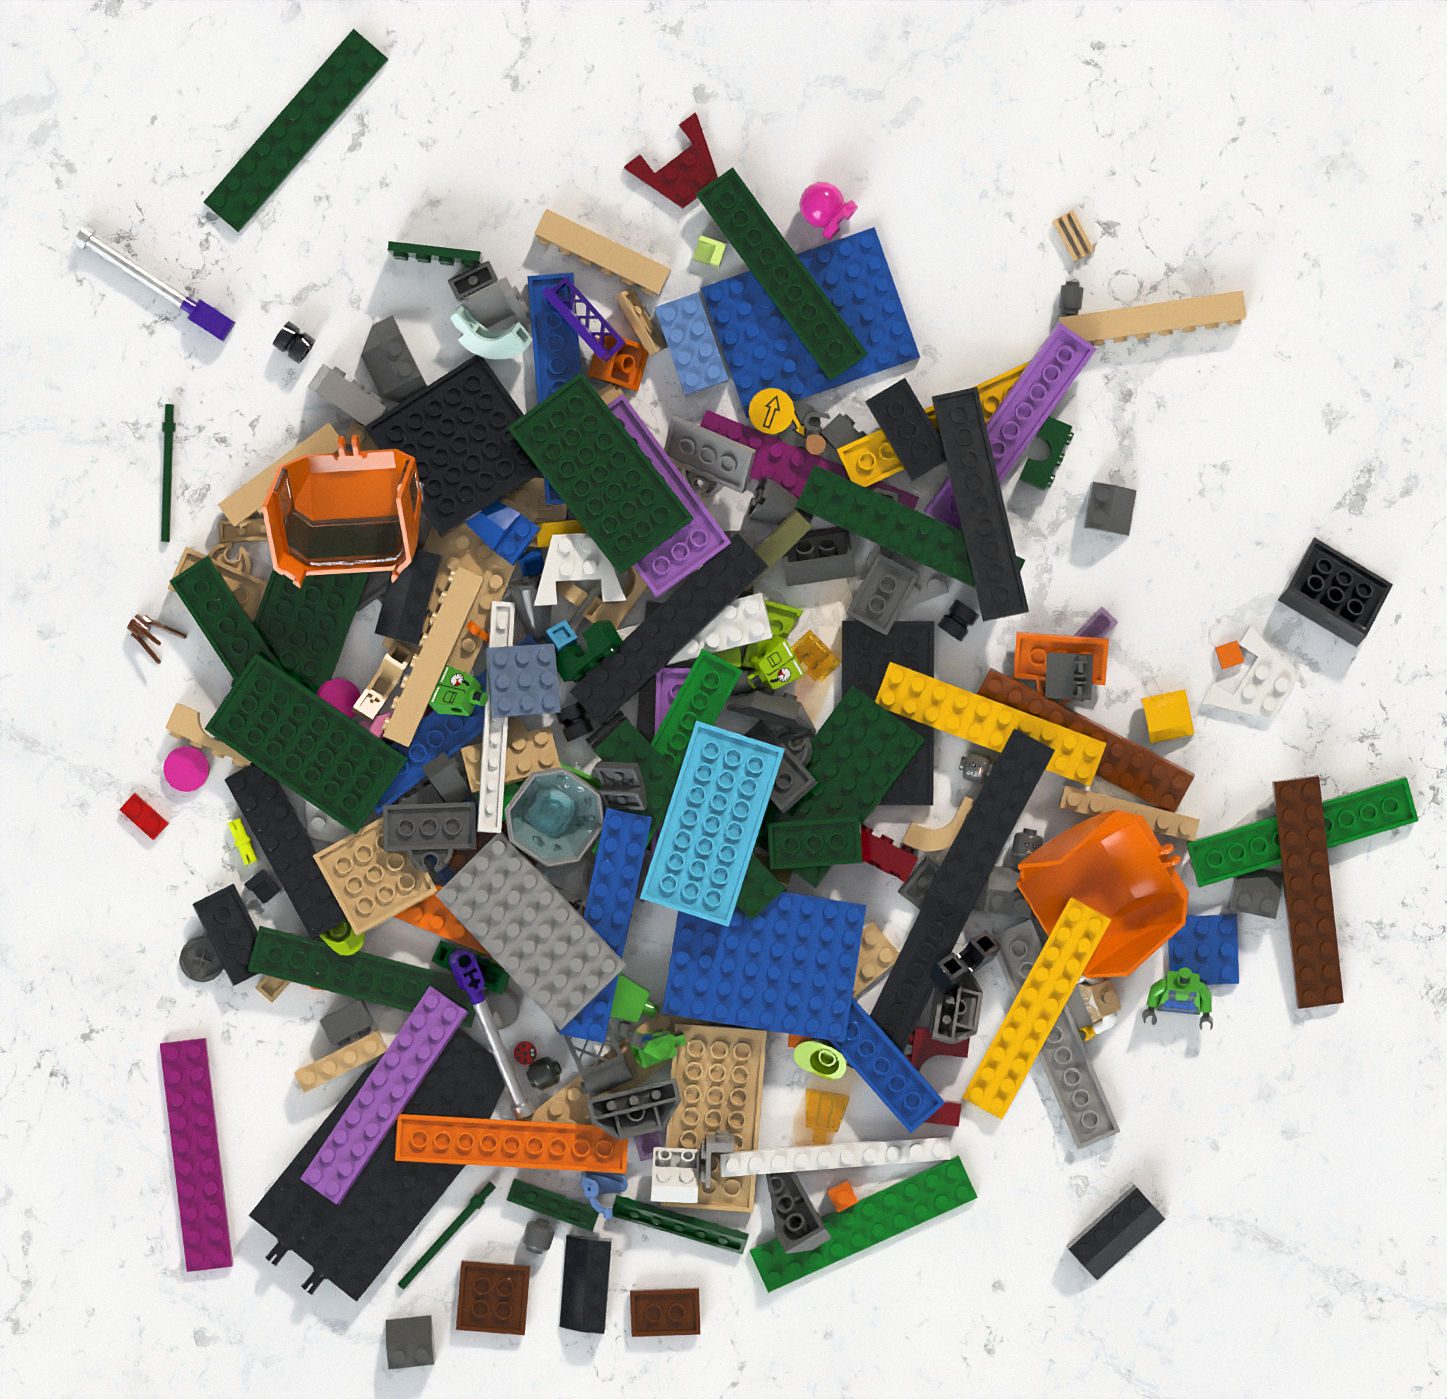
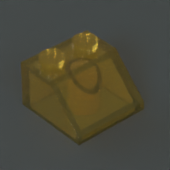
M810 629L791 647L798 662L805 664L808 668L806 673L814 681L819 679L822 682L842 663Z

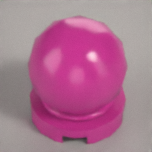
M816 182L809 185L803 191L799 202L801 214L806 222L814 227H823L822 236L828 240H831L841 230L838 226L844 218L849 220L858 209L853 200H850L848 203L844 202L843 194L838 187L828 182Z

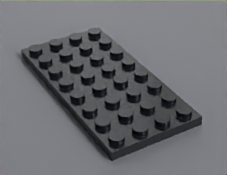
M842 621V698L853 685L875 701L890 662L934 678V621H894L887 636L860 621ZM888 711L926 739V742L879 805H933L934 727Z

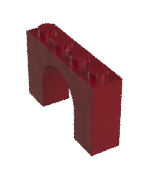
M915 1027L912 1036H909L908 1045H912L911 1055L907 1054L906 1057L919 1072L922 1065L933 1056L948 1055L968 1058L970 1037L953 1045L931 1039L928 1028ZM944 1100L946 1103L924 1121L925 1123L959 1127L962 1104L959 1101Z

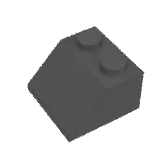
M1092 482L1083 528L1129 536L1137 490Z
M1259 869L1234 877L1228 909L1276 919L1281 897L1282 873Z
M432 1315L386 1320L388 1370L435 1364L436 1352Z

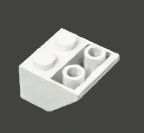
M654 1147L651 1201L697 1203L700 1149Z

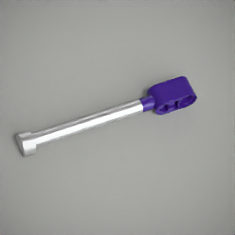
M85 224L81 228L73 244L82 250L88 247L187 312L189 320L221 341H225L236 322L201 299L195 302L96 237V231Z
M455 950L449 956L450 967L459 988L468 992L513 1105L510 1107L514 1119L527 1117L535 1112L532 1100L525 1098L483 995L484 978L475 956L464 950ZM464 955L466 962L460 967L459 958Z

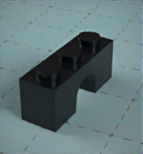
M985 930L970 940L968 945L959 954L956 955L953 952L939 961L929 977L943 993H946L994 960L1001 945Z

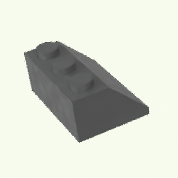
M841 527L808 531L783 556L787 586L856 576L849 531Z

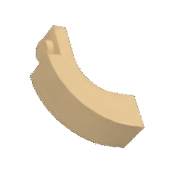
M395 641L385 655L375 676L351 711L371 723L397 687L415 653Z
M964 796L954 818L943 828L927 829L911 821L902 843L923 851H937L950 847L972 807L973 799Z

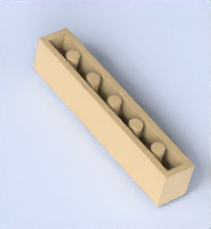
M548 209L545 210L534 233L538 237L537 241L548 247L550 244L559 247L558 252L568 257L574 254L580 257L579 262L589 267L594 264L600 267L599 271L607 276L612 277L615 274L621 277L620 282L630 287L633 284L642 287L641 292L651 297L654 294L660 295L671 273L670 268Z
M327 423L220 502L218 506L235 528L239 526L241 529L253 521L251 517L256 513L263 514L262 506L279 466L307 454L339 453L337 444L339 435L331 424ZM281 484L277 492L279 501L283 499Z
M1063 785L1058 804L1059 808L1091 816H1097L1114 810L1144 816L1152 831L1189 841H1195L1200 821L1197 818Z

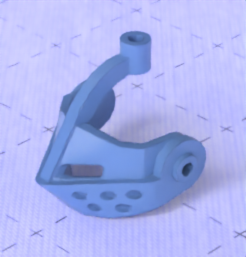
M583 1171L579 1182L584 1189L585 1197H588L592 1207L597 1212L602 1213L604 1219L613 1218L612 1208L601 1206L596 1197L604 1193L625 1192L628 1187L626 1177L618 1173Z

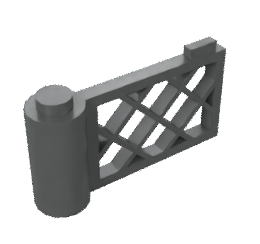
M609 1023L605 1042L602 1043L598 1055L585 1050L589 1040H586L583 1049L573 1046L571 1036L563 1035L582 1076L583 1082H580V1086L584 1095L589 1094L592 1098L633 1080L630 1068ZM554 1024L556 1031L559 1032V1028ZM608 1035H609V1037H610L612 1043L606 1041ZM607 1044L615 1048L618 1056L607 1059L600 1055L604 1045ZM576 1050L581 1052L580 1057H578ZM584 1053L596 1057L594 1066L584 1070L581 1064ZM599 1059L604 1061L597 1065Z

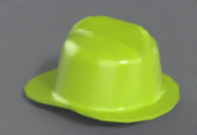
M348 920L320 936L335 952L346 956L359 951L365 940L364 933L358 937L356 936Z
M804 1041L794 1049L793 1057L796 1064L806 1071L828 1080H836L846 1072V1059L831 1042Z

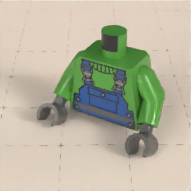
M1183 967L1179 972H1166L1163 979L1158 980L1150 987L1146 1004L1148 1009L1142 1012L1144 1023L1148 1016H1153L1151 1020L1152 1025L1156 1024L1155 1008L1156 1011L1200 1015V1012H1203V1016H1201L1199 1021V1027L1202 1030V1023L1209 1022L1210 1030H1212L1213 1018L1210 1016V1012H1212V994L1205 983L1200 982L1199 974L1192 973L1189 968Z
M626 1021L619 1022V1035L629 1037L628 1042L631 1046L634 1060L643 1068L677 1056L675 1048L686 1045L685 1036L682 1031L671 1035L666 1029H659L642 1034L636 1030L634 1032L630 1031L631 1023Z

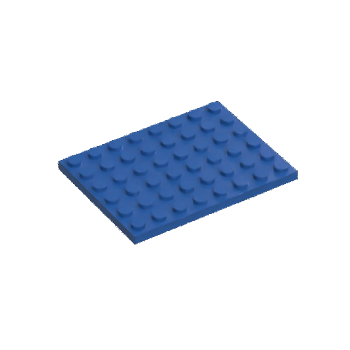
M875 227L796 254L868 353L867 356L831 382L751 271L701 288L746 418H750L748 410L753 396L766 388L780 389L787 393L792 402L920 358Z
M781 892L752 920L735 905L729 927L678 911L662 1014L845 1043L867 905Z

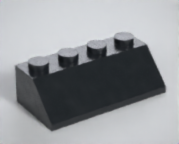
M398 544L395 556L404 548V545ZM416 549L412 562L402 570L393 583L391 580L393 570H391L375 634L419 645L443 556Z
M1134 1184L1066 1246L1088 1272L1098 1280L1160 1225L1165 1218Z
M566 1235L559 1327L585 1333H605L612 1238Z

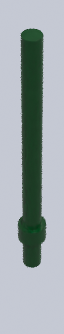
M165 404V419L162 422L164 450L161 542H170L173 432H176V423H174V404Z
M489 1181L479 1194L475 1193L469 1200V1205L397 1283L402 1289H405L476 1209L480 1210L486 1203L485 1199L496 1188L492 1182Z

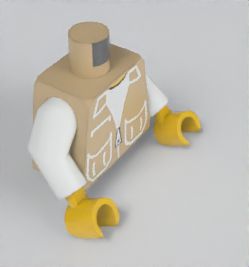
M1081 975L1077 982L1078 989L1093 1026L1088 1025L1078 1030V1032L1085 1031L1086 1038L1082 1039V1041L1090 1040L1095 1037L1096 1033L1104 1032L1116 1024L1117 1012L1122 1008L1110 978H1086L1084 975Z

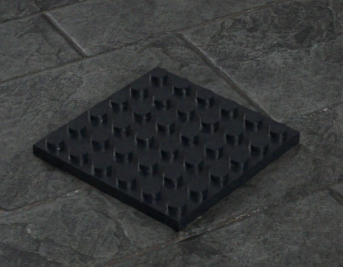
M475 355L364 427L379 450L398 449L415 458L422 495L421 510L441 538L541 474L507 429L524 414L485 359L479 355Z

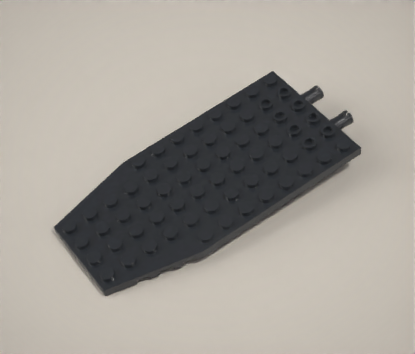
M458 1027L401 1114L490 1119L505 1087L493 1054ZM380 1059L361 1074L248 1215L277 1238V1244L265 1256L270 1261L275 1254L277 1255L271 1262L274 1266L278 1265L288 1250H292L313 1267L314 1271L301 1285L306 1290L312 1283L313 1285L307 1291L311 1295L314 1294L324 1279H328L357 1302L466 1166V1164L395 1161L397 1118L340 1205L335 1204L300 1179Z

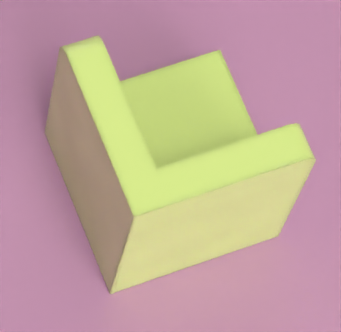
M700 235L693 257L694 260L719 268L726 244Z

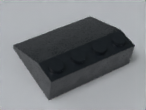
M1314 537L1287 581L1278 601L1357 648L1368 635L1393 584Z

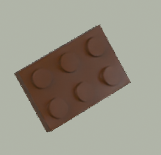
M699 1287L630 1290L632 1337L701 1335Z

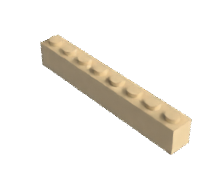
M1242 290L1060 317L1058 321L1082 339L1091 343L1092 346H1100L1105 344V340L1113 339L1114 343L1128 341L1127 337L1136 336L1137 340L1150 338L1152 333H1159V336L1173 335V330L1182 329V333L1196 331V327L1205 326V330L1219 328L1218 324L1227 323L1228 326L1241 325V320H1245L1247 316Z
M459 566L457 571L452 569L447 582L451 583L447 592L443 590L438 601L442 605L438 613L433 612L428 623L432 625L429 634L424 632L419 643L422 646L419 655L415 654L410 663V667L413 670L410 676L405 675L400 688L404 689L401 697H395L391 709L394 710L391 719L386 717L381 730L385 731L384 737L410 747L430 698L484 581L483 577Z

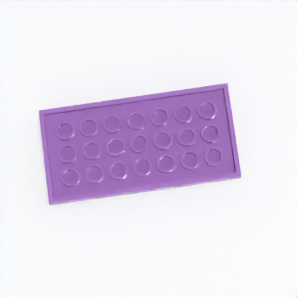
M622 394L607 406L694 518L684 528L633 565L656 598H658L730 545L731 541Z

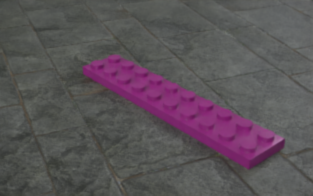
M709 410L705 412L700 427L756 450L750 478L760 482L764 476L771 478L798 498H800L814 464L849 480L843 465L821 456L810 454L799 447L790 446L782 440ZM881 481L866 487L870 490L880 488L899 493L897 502L912 509H915L919 499L918 496Z
M206 1038L160 1043L186 1270L191 1272L232 1267L233 1257Z

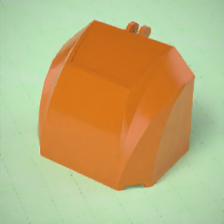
M1114 810L1091 817L1054 837L1018 864L1020 878L1017 880V886L1048 937L1071 897L1112 919L1082 973L1086 978L1129 976L1186 923L1189 892L1173 867L1180 863L1181 858L1179 855L1167 857L1166 854L1174 850L1172 843L1161 847L1144 816Z

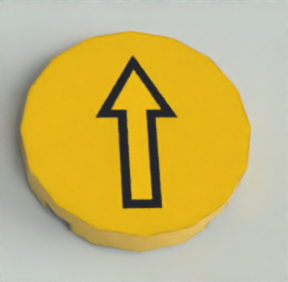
M766 388L753 396L749 403L748 413L756 429L763 433L776 434L789 427L794 418L795 409L787 393L777 388Z

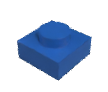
M541 549L523 553L519 558L524 577L542 573L544 559Z

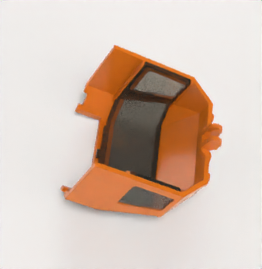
M353 435L351 439L353 452H346L345 437L339 436L337 440L339 453L307 454L279 466L262 506L273 568L281 575L285 574L300 589L307 575L393 570L391 576L393 583L402 570L412 562L417 547L422 502L414 457L398 449L360 451L359 436Z

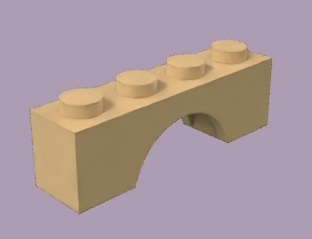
M632 566L628 569L627 581L622 588L626 601L602 602L601 597H595L583 613V616L592 623L611 620L617 630L621 625V620L634 608L635 601L640 595L645 593L648 585L635 567Z
M180 703L175 704L165 729L170 730L169 735L182 740V737H186L191 740V745L200 749L206 746L212 749L211 754L220 758H224L225 755L233 758L232 763L245 768V765L251 766V761L222 741L210 737L203 730L200 722V712Z
M378 1029L296 1070L294 1074L305 1093L385 1053L388 1047Z

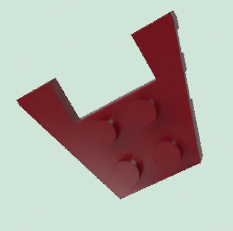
M696 113L679 124V127L693 145L656 173L653 172L641 154L624 166L626 171L639 178L682 209L697 199L695 195L697 192L718 178Z

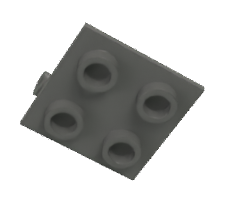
M1047 652L1045 698L1074 699L1076 702L1091 700L1093 654Z

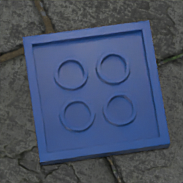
M1237 914L1186 916L1185 925L1168 940L1169 971L1179 972L1183 967L1189 968L1192 973L1200 975V982L1205 983V985L1239 984Z

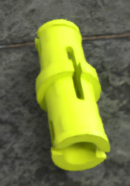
M239 818L227 824L235 840L234 846L238 847L246 866L258 861V858L250 843L252 839L250 836L248 837L241 821L242 819Z

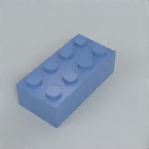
M697 292L655 307L685 396L728 382L729 379L699 293Z

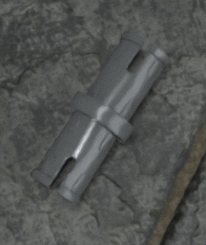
M621 710L608 722L600 725L601 728L590 737L585 739L589 745L598 739L591 745L593 750L628 719L625 716L618 722L624 716Z

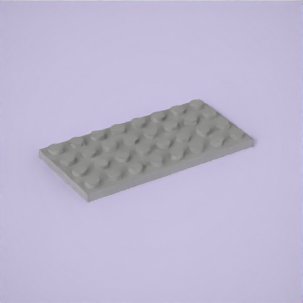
M503 831L497 833L436 894L441 902L560 1030L569 1024L628 966L518 847L509 842V838Z

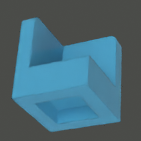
M566 620L546 630L545 643L555 644V655L566 646L577 645L578 637Z

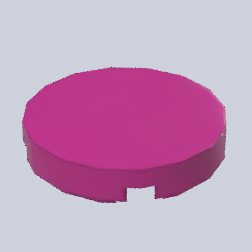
M339 677L331 681L328 680L323 683L317 692V695L350 718L356 715L351 710L361 694L357 686L348 679Z
M183 746L174 749L168 754L164 762L163 772L166 781L171 787L178 791L190 792L199 789L205 784L209 777L210 765L202 751L195 747Z

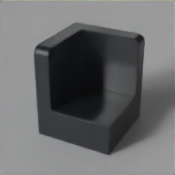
M265 869L259 871L244 884L249 891H253L263 904L267 903L281 891L280 887Z

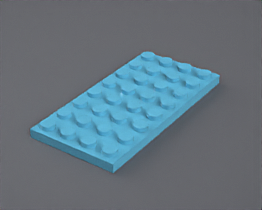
M696 721L640 899L729 927L784 754V748Z

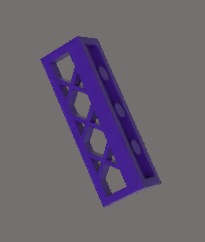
M565 276L553 289L547 286L541 292L603 361L607 362L626 344L622 337L568 277ZM566 284L572 289L571 299H562L558 295V292ZM575 303H584L586 305V316H577L575 314ZM590 319H598L601 322L600 332H592L589 329ZM614 336L618 343L608 351L604 346V337Z

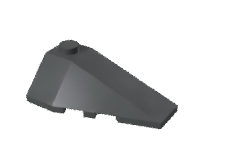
M796 1173L766 1174L772 1204L771 1210L775 1223V1234L786 1254L813 1250L830 1240L832 1237Z

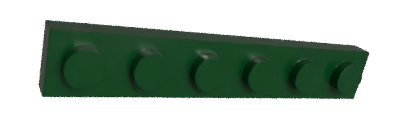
M616 1195L612 1208L613 1217L739 1254H743L749 1236L748 1233L737 1229L724 1227L717 1223L707 1222L696 1217L683 1215Z

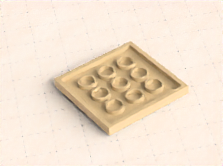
M383 817L363 827L357 834L353 833L313 855L357 937L438 892L428 872H421L413 866L408 858L407 851L384 852Z

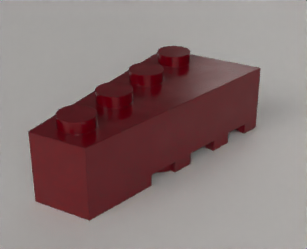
M863 825L861 828L863 861L906 883L918 860V857L913 855L915 850L905 845L899 848L893 845V839L883 834L879 838L872 834L873 829Z

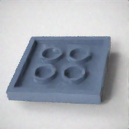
M555 644L491 647L485 649L492 718L556 714L561 712Z

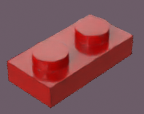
M136 792L119 809L152 840H155L169 825V822Z

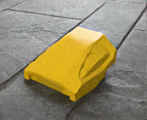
M1185 689L1141 698L1149 731L1150 744L1194 735Z

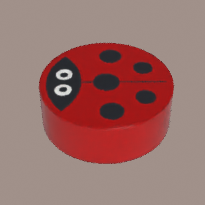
M528 1041L520 1042L514 1049V1058L522 1065L531 1064L537 1056L536 1047Z

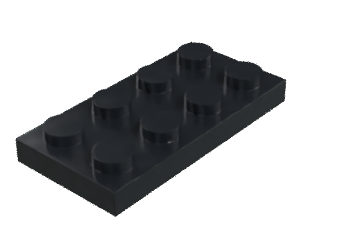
M906 378L865 401L911 481L946 461L941 438Z
M234 883L193 903L192 906L232 986L259 974L248 971L258 931Z

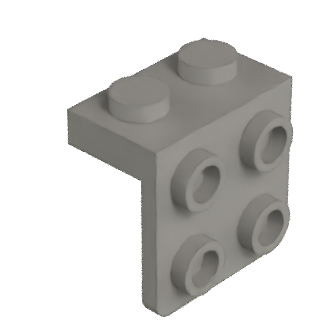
M507 277L466 298L478 322L486 328L513 314L516 315L523 327L530 324L527 317L530 311L525 301H519L522 299V296L516 286L512 288Z
M721 1130L716 1131V1134H706V1141H702L701 1159H706V1163H701V1182H706V1188H710L711 1152L734 1153V1134H730L729 1131Z

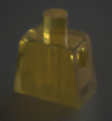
M806 1088L805 1127L814 1129L812 1142L826 1144L828 1131L838 1132L850 1097L848 1095Z

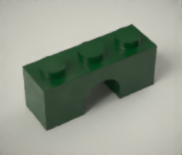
M1048 416L1037 438L1048 444L1050 454L1044 461L1028 458L1018 480L1042 491L1045 490L1046 486L1050 488L1056 476L1052 472L1055 466L1060 467L1065 454L1061 453L1064 445L1069 446L1074 436V433L1071 432L1073 426Z
M611 620L596 621L582 633L587 644L585 653L580 645L566 646L556 654L557 671L564 682H580L586 676V673L602 664L601 661L605 657H610L618 651L617 648L623 644V641Z

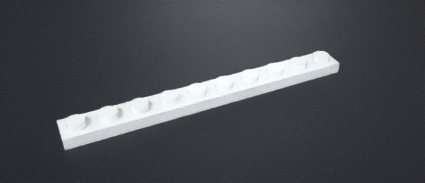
M491 602L488 648L513 646L515 603ZM487 672L486 693L488 700L484 711L477 832L501 833L508 717L492 718Z
M948 1135L719 1153L721 1177L951 1160Z

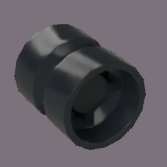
M288 321L279 331L272 345L281 352L287 351L288 357L300 364L308 355L316 340L305 332L301 334L300 328Z
M955 599L949 608L950 614L944 615L937 626L962 642L969 632L967 627L973 626L980 615L961 601Z
M579 702L555 714L559 724L564 725L562 731L567 742L594 731L590 719L585 718L587 713L585 708Z

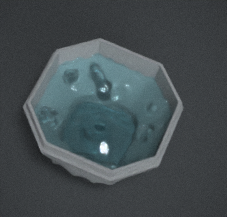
M566 767L531 772L504 809L509 842L546 868L579 862L601 832L605 816L603 802L598 790ZM555 809L556 812L552 816H548V811Z

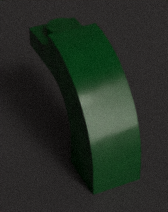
M440 940L431 961L444 969L452 971L449 964L450 954L455 950L470 951ZM470 952L475 956L484 978V986L494 993L502 995L505 987L508 985L510 975L498 964H493L492 961ZM464 955L459 958L460 967L466 962Z

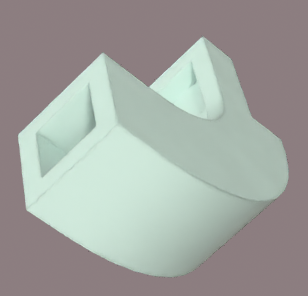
M464 303L458 306L450 316L454 326L462 332L457 340L469 351L484 358L501 360L514 357L526 350L533 340L520 322L502 331L487 329L478 322Z

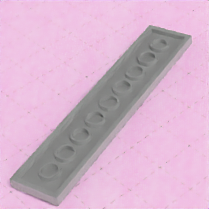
M1031 919L992 935L1001 945L996 957L1014 999H1016L1043 949ZM1066 1003L1038 1056L1077 1149H1081L1121 1131Z

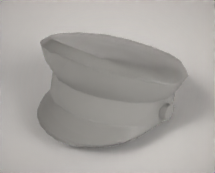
M504 990L503 994L500 995L493 991H488L484 994L498 1030L504 1029L516 1021L519 1014V1003L511 992Z

